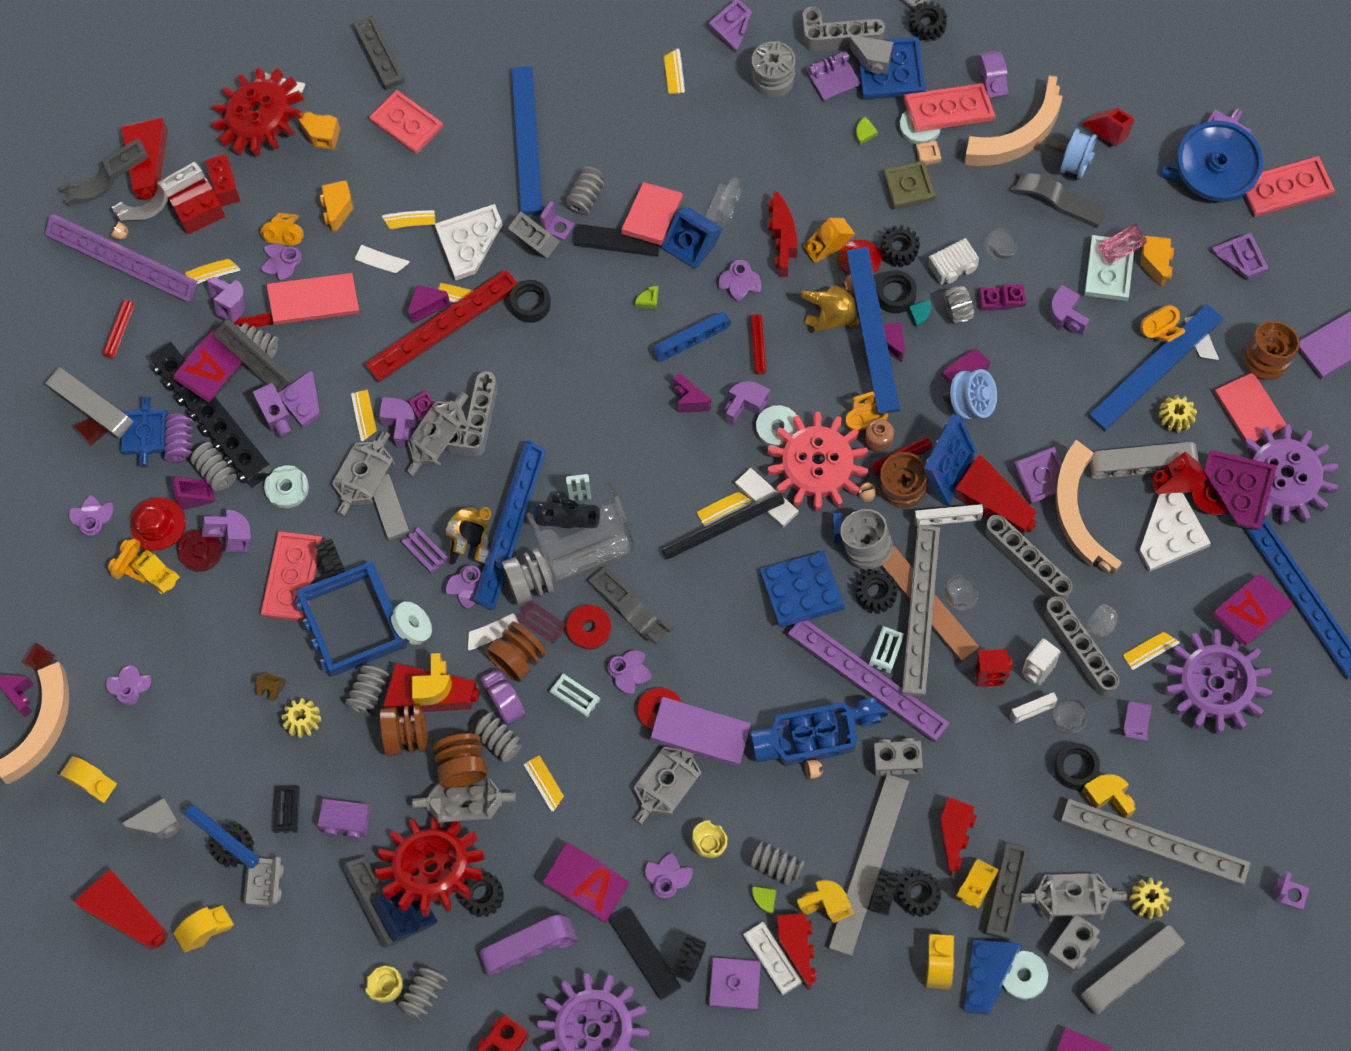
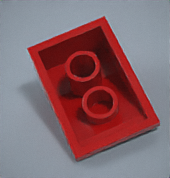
M205 177L168 197L187 235L226 217L217 196Z

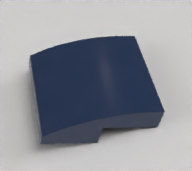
M402 891L389 899L381 895L371 901L393 942L419 933L438 922L431 908L428 916H423L420 908L421 901L413 900L405 912L401 911L398 903L404 895Z

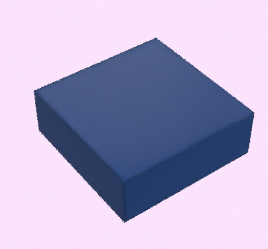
M833 513V541L841 542L842 514Z

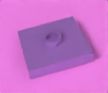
M1055 447L1013 463L1030 504L1056 495V485L1062 462Z
M713 958L709 1007L757 1011L761 961Z

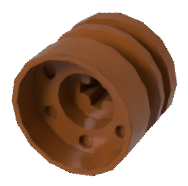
M1279 321L1261 323L1256 328L1251 341L1244 351L1243 360L1245 366L1255 376L1263 379L1274 380L1281 377L1287 371L1291 361L1298 352L1300 346L1298 335L1290 326Z
M899 452L891 455L884 462L881 468V491L884 498L891 505L898 508H910L923 500L927 492V474L924 470L925 463L918 456L909 452ZM905 481L907 486L903 487L901 482Z
M512 621L508 626V630H504L501 633L506 643L500 639H495L485 652L504 674L520 683L531 671L527 662L537 665L539 663L538 658L542 659L547 652L532 632L517 622Z
M421 704L414 705V715H411L409 705L405 706L403 717L399 716L396 707L380 710L381 733L386 757L402 755L403 744L408 745L411 754L415 753V743H418L420 752L427 751L428 728Z
M470 733L457 734L440 739L434 743L432 747L436 755L435 761L437 764H440L437 772L442 787H465L476 784L488 776L485 760L480 757L483 750L480 746L481 740L479 735Z

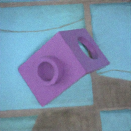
M550 201L540 215L542 228L554 237L565 241L574 227V223L556 215L554 202ZM559 223L565 224L567 227L562 233L554 230V227Z
M1133 701L1128 702L1123 728L1125 737L1148 741L1147 730L1152 705Z
M1286 872L1282 879H1277L1274 892L1277 893L1275 901L1303 910L1309 888L1291 882L1292 873ZM1290 889H1297L1301 893L1300 901H1291L1288 898V891Z

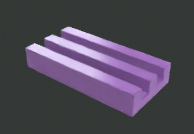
M419 527L415 529L413 534L410 533L407 539L401 541L431 574L448 560V557ZM418 536L441 558L440 560L417 539ZM412 541L434 563L433 566H431L410 544Z

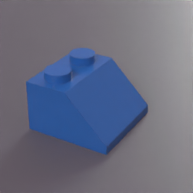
M687 207L677 211L661 248L696 269L715 247L723 228L692 208Z

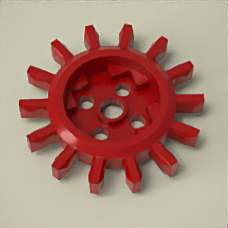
M261 67L256 68V78L254 81L248 82L242 74H239L238 81L242 87L236 92L226 87L222 89L229 101L227 105L214 104L213 109L217 114L225 115V118L212 122V126L217 132L228 129L218 138L225 147L237 138L232 149L238 155L242 154L247 143H251V151L255 156H260L262 142L268 141L276 150L279 148L278 141L275 138L276 135L281 131L290 136L295 134L290 125L287 124L289 118L303 119L304 115L299 108H291V105L305 99L299 90L288 94L298 85L291 76L280 84L284 75L278 68H275L270 79L266 80V74ZM260 105L257 111L252 112L254 106Z
M432 816L430 829L420 831L419 824L415 819H411L409 824L412 835L404 839L395 831L390 833L392 842L398 846L395 852L379 849L378 855L380 860L392 863V867L375 870L377 879L381 881L395 878V881L383 888L382 891L386 899L391 898L400 891L404 893L398 903L401 911L405 912L413 900L421 901L420 908L423 916H428L430 902L441 900L442 907L446 912L452 911V905L448 896L458 892L467 900L472 897L470 889L463 883L466 878L482 881L483 874L480 869L469 867V863L484 861L485 856L483 849L466 852L465 849L478 840L474 831L461 839L456 837L462 828L460 821H453L448 830L445 831L440 829V822H437L435 817ZM429 855H434L432 858H427ZM434 864L438 866L434 872L425 871L428 865ZM414 872H419L417 876L412 875Z

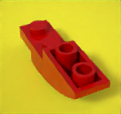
M773 191V199H769V212H773V218H768V231H772V239H776V250H780V256H776L775 269H780L779 277H788V259L797 258L796 228L786 202L778 191Z

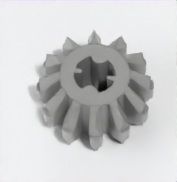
M964 286L945 291V306L951 321L957 324L973 319L974 305L967 289Z

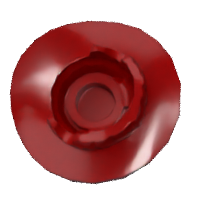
M159 497L143 502L135 509L131 518L133 538L140 541L142 549L148 551H159L171 547L179 541L186 528V517L183 509L177 502L169 498Z

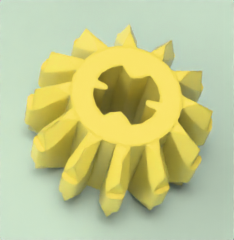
M1175 395L1174 399L1168 397L1165 403H1161L1159 408L1161 411H1159L1158 417L1162 419V426L1168 425V431H1171L1172 428H1175L1177 433L1181 432V429L1187 431L1190 425L1195 423L1197 409H1193V402H1186V396L1183 399H1179V396Z
M302 698L299 704L292 700L291 704L293 707L285 706L284 710L287 714L281 716L282 720L285 721L283 724L284 729L289 730L291 736L297 733L301 739L305 732L308 736H311L310 730H318L319 727L316 723L321 722V717L318 715L320 712L319 708L314 707L312 701L306 703Z
M1152 878L1148 879L1147 884L1145 881L1140 880L1138 883L1139 887L1133 886L1132 891L1134 894L1129 897L1131 901L1136 902L1132 905V909H1140L1139 917L1147 913L1149 920L1153 918L1154 914L1160 918L1162 911L1167 912L1169 909L1167 903L1171 902V897L1166 896L1169 889L1160 888L1162 881H1158L1154 885ZM1147 895H1151V899L1155 898L1153 903L1148 902L1149 898L1146 900Z

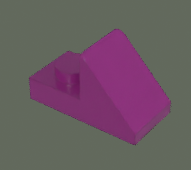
M678 373L673 378L674 391L680 397H683L677 403V412H708L711 409V399L681 373Z
M0 675V688L20 713L27 717L32 713L27 706L31 702L23 693L33 686V682L25 676Z

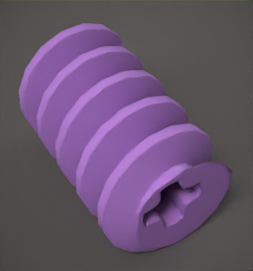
M168 414L165 424L166 454L164 458L171 463H180L185 461L186 458H190L193 454L190 451L193 448V444L190 442L193 440L191 435L193 428L191 426L194 424V421L182 414Z

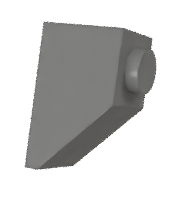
M852 35L850 50L866 71H871L875 74H887L893 42Z
M164 798L123 822L130 833L157 839L172 837L182 827Z

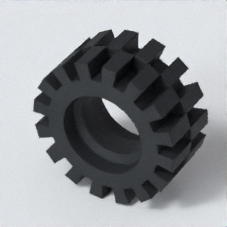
M927 1L923 2V6L920 3L917 4V8L914 7L910 13L909 27L913 36L917 37L919 35V40L921 41L923 38H926V42H929L930 38L935 41L937 37H942L947 23L945 9L943 7L940 9V4L938 3L934 6L932 1H930V5H927ZM929 17L934 19L936 23L928 26L922 24L920 20Z
M900 225L899 229H897V226H893L892 230L890 228L887 229L886 233L884 232L880 244L881 257L883 259L887 258L886 263L888 264L892 261V266L896 267L897 263H899L900 267H903L904 263L908 266L911 261L914 262L920 247L919 236H916L915 231L910 233V227L904 230V225ZM895 241L904 242L907 244L908 249L906 251H897L892 247V243Z
M332 539L315 545L328 578L345 572Z
M870 570L868 575L864 573L862 578L858 580L856 588L858 604H862L863 610L867 608L869 613H872L874 610L876 614H880L881 610L886 612L888 607L892 608L897 596V583L894 582V578L892 576L888 577V572L886 571L884 574H881V570H877V573ZM872 585H880L885 589V595L880 599H874L869 596L868 589Z
M229 822V825H226V823L221 824L223 829L233 837L238 838L244 846L253 852L252 846H254V841L245 827H242L239 823L235 825L234 822ZM213 838L209 840V846L211 847L209 850L219 864H224L228 868L230 865L235 868L239 863L241 866L244 864L233 854L225 852L223 846Z
M879 870L870 911L889 915L898 878L897 873Z
M482 871V881L465 879L464 885L470 889L472 897L467 900L461 896V900L470 914H476L477 917L482 915L488 917L490 913L495 914L497 908H501V902L504 901V891L501 882L495 875L492 876L489 872L484 874ZM486 886L491 890V897L488 901L480 903L473 898V893L477 887Z
M914 871L911 875L907 874L905 876V879L901 881L899 886L898 900H900L899 904L901 907H904L906 913L909 911L911 916L915 917L916 914L919 917H923L924 914L928 916L937 909L942 892L936 877L933 879L932 874H924V871H920V873ZM915 886L925 887L929 893L928 899L924 902L914 901L910 895L911 889Z
M688 935L678 953L672 969V975L691 982L699 967L707 942Z

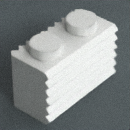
M964 238L948 248L930 255L928 267L940 285L946 282L950 284L956 281L960 275L974 272L978 267L979 257L967 239Z
M1042 639L1026 658L1022 670L1024 678L1031 684L1041 685L1045 678L1050 675V672L1053 671V668L1056 667L1060 650L1047 640Z

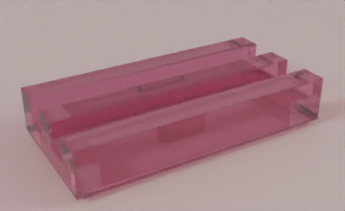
M1135 223L1098 245V247L1111 265L1146 244L1147 239ZM1137 238L1140 239L1135 243L1131 244L1130 246L1126 247L1125 249L1121 250L1120 252L1116 253L1112 257L1109 256L1110 254L1117 251L1118 249L1123 248Z
M529 601L527 607H524L522 613L517 616L519 622L552 644L556 642L566 629L565 623L532 601ZM531 609H533L538 614H540L541 616H543L544 618L558 626L559 629L555 628L554 626H552L551 624H549L548 622L534 614L531 611ZM528 615L529 617L537 621L539 624L553 632L554 636H551L550 634L536 626L534 623H532L525 617Z

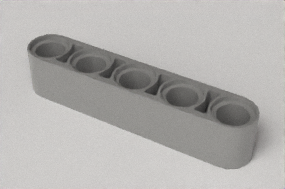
M60 367L45 382L56 394L118 439L122 437L133 423L127 415Z
M1193 442L1095 451L1093 452L1092 460L1089 462L1091 476L1093 479L1155 474L1184 452H1187L1199 462L1197 447Z
M1000 515L991 516L987 521L985 529L987 539L1050 598L1061 597L1067 601L1072 590L1070 579L1004 517ZM998 526L1001 530L994 531L991 529V527ZM1014 541L1017 546L1012 547L1007 542ZM1030 556L1034 561L1027 562L1023 557ZM1045 571L1050 576L1043 577L1039 574V572ZM1056 587H1063L1066 592H1058Z
M1052 597L1048 600L1044 611L1046 620L1096 692L1102 697L1112 696L1119 684L1118 675L1067 602L1061 597ZM1057 607L1061 610V612L1054 613L1051 611L1050 608ZM1069 625L1074 631L1068 632L1063 626ZM1076 644H1084L1087 649L1080 650ZM1096 662L1100 668L1094 669L1089 663ZM1102 681L1111 682L1113 687H1105Z
M1168 925L1080 995L1095 1015L1099 1014L1179 951L1186 943L1171 925Z

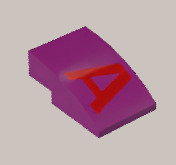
M212 331L197 346L173 376V379L207 402L213 400L245 364L214 336L215 331Z
M1260 573L1225 601L1212 615L1246 647L1268 631L1274 623L1283 618L1294 604Z
M567 842L543 884L545 888L565 898V901L606 924L630 882L597 859Z

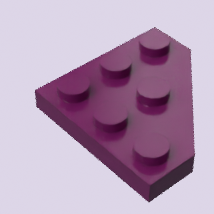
M1210 450L1204 470L1205 475L1236 524L1260 531L1277 465Z

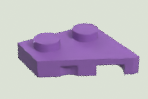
M734 0L709 22L708 27L736 53L740 47L752 11L741 0Z
M1252 233L1212 248L1215 256L1248 280L1267 273L1269 270Z
M312 371L278 393L283 404L302 428H305L321 416L315 377Z

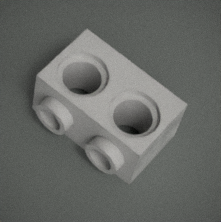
M521 211L508 227L509 230L546 258L550 256L560 242Z
M907 738L901 740V742H892V740L884 739L874 743L875 777L887 776V774L893 776L922 774L921 741ZM911 752L915 755V758L907 760L903 754ZM888 753L892 756V759L884 761L880 758V755Z
M1079 915L1074 916L1049 952L1047 958L1070 974L1075 968L1079 971L1087 960L1084 954L1088 949L1093 951L1099 943L1100 939L1097 936L1100 930ZM1076 932H1085L1088 936V940H1079L1076 936ZM1063 951H1072L1075 959H1066L1063 956Z

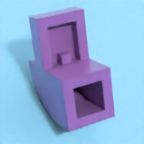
M998 50L977 54L980 75L984 76L988 97L1008 94L1006 74L1008 73L1003 54Z
M213 276L208 280L210 297L214 298L215 313L217 316L225 320L229 319L234 323L244 313L246 307L243 286L237 280L228 284Z
M1061 285L1053 297L1049 312L1050 321L1059 331L1063 325H1066L1070 331L1083 336L1088 328L1090 319L1075 311L1080 295Z
M751 381L741 382L733 386L729 391V403L724 411L726 413V422L734 426L744 409L759 416L770 400V389Z
M382 397L379 415L381 424L385 427H395L394 441L396 447L405 448L406 440H409L411 436V428L417 429L413 409L404 400Z
M226 510L225 517L204 516L202 537H225L226 552H248L251 541L250 525L242 514L233 510Z

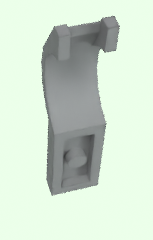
M193 162L158 181L155 196L148 203L132 207L120 202L112 206L114 213H118L117 216L120 220H145L154 217L162 211L168 197L203 179L205 176L199 166Z

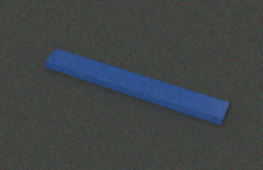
M532 66L512 68L521 212L525 215L541 214L543 210Z
M868 247L847 250L878 415L899 412V401Z
M1206 304L1182 327L1185 333L1170 342H1166L1090 413L1089 418L1105 432L1219 325L1223 317Z
M530 440L524 442L473 599L474 602L489 610H495L505 579L501 562L512 557L546 452L545 449Z
M1266 518L1263 519L1260 531L1246 528L1245 532L1345 679H1350L1351 642Z

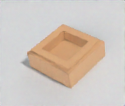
M937 141L916 144L919 162L924 161L925 165L941 163Z

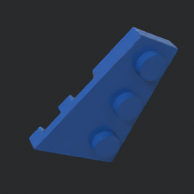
M973 940L964 1005L966 1013L990 1015L1002 990L1001 986L1013 967L1012 963L1016 955L1019 954L1022 948L1021 944Z

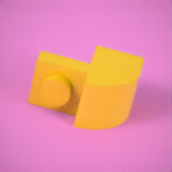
M145 550L130 565L160 594L172 589L180 578L175 571L166 567L155 554L148 550Z
M440 653L431 654V676H412V699L414 704L433 705L441 702L449 694L452 681L450 675H446L447 664L446 661L442 660Z
M74 756L71 757L59 774L70 784L86 791L101 803H105L117 785L116 782L104 775L101 770Z
M1111 774L1101 775L1087 783L1082 790V793L1094 808L1099 809L1111 801L1120 815L1126 819L1132 816L1135 811L1133 799L1128 794H1124L1129 784L1119 776Z
M977 859L957 894L958 898L967 905L979 908L999 870Z
M828 880L816 882L819 891L807 892L802 898L797 900L800 909L806 915L826 908L828 916L833 923L855 914L843 888L837 883Z
M223 905L210 910L208 907H205L187 917L174 931V935L185 953L204 946L211 936L230 930L234 924Z
M929 935L926 988L950 990L954 965V936Z

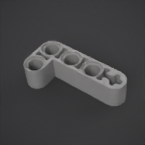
M808 7L803 12L804 45L810 51L851 48V37L853 34L884 40L885 25L879 19L822 23L821 12L818 8Z
M484 371L477 376L467 419L468 426L465 429L459 428L453 436L457 441L448 443L445 448L448 453L469 457H478L484 453L498 391L496 378L493 373ZM482 402L487 403L485 406H478ZM476 422H483L480 426H474ZM474 441L479 442L476 446L469 445L471 442Z

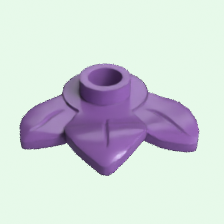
M281 243L264 247V250L270 258L262 266L261 270L269 275L277 274L279 280H285L294 273L295 267L300 264L302 260L301 252L294 247L286 248Z
M739 259L731 264L730 270L722 273L719 278V288H729L732 297L737 302H740L746 296L748 290L760 293L761 279L757 273L751 271L747 261ZM737 267H743L744 272L738 273L736 271Z
M89 495L81 509L71 508L69 510V518L74 525L80 527L84 535L91 537L97 535L101 531L102 525L111 520L114 507L112 503H106L101 506L96 498ZM95 524L93 528L88 529L89 525Z
M473 565L463 567L460 574L452 576L446 585V594L458 595L459 602L465 609L471 608L476 603L473 599L482 574L479 568ZM472 574L474 576V579L469 580L467 579L466 575Z
M632 650L624 656H616L609 661L608 671L615 678L616 686L622 692L634 694L635 684H644L652 679L650 671L642 665L645 653ZM622 665L624 668L621 671H617L615 667Z
M128 665L120 671L119 677H108L106 687L108 692L116 696L121 704L131 706L138 701L141 693L149 689L152 679L150 675L140 676L138 669L134 665Z
M670 853L662 859L659 865L648 862L645 874L647 880L654 885L655 894L659 898L669 899L675 895L678 889L685 888L690 883L693 869L689 867L680 869L677 858L673 853ZM667 884L670 886V889L663 891L661 886Z

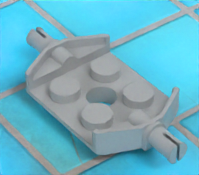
M461 391L454 402L452 400L450 402L436 401L408 440V446L414 460L406 470L408 473L414 476L423 464L441 465L437 459L461 424L465 427L468 426L463 410H461L462 405L469 397L467 394ZM436 426L435 433L431 435V430Z
M382 431L377 441L355 443L332 483L342 500V504L336 512L338 515L345 517L352 505L373 504L372 497L391 463L395 465L393 458L385 449V444L390 437L389 433ZM365 466L368 468L364 474L356 473L359 467Z
M671 747L662 748L634 786V791L642 808L634 818V821L642 825L651 813L665 816L673 815V811L697 778L701 777V771L693 758V753ZM665 774H671L674 777V781L669 785L661 782V777Z
M488 778L487 786L442 788L440 782H438L430 792L429 797L413 798V809L427 807V810L433 814L437 822L491 819L498 808L502 806V802H516V792H499V789L490 778Z
M1098 873L1045 875L1038 890H1035V894L1021 893L1020 898L1021 904H1038L1039 909L1049 921H1052L1053 916L1100 915V920H1103L1110 902L1127 901V892H1112V888L1107 886ZM1075 889L1078 890L1081 894L1078 896H1073L1069 894L1068 891Z

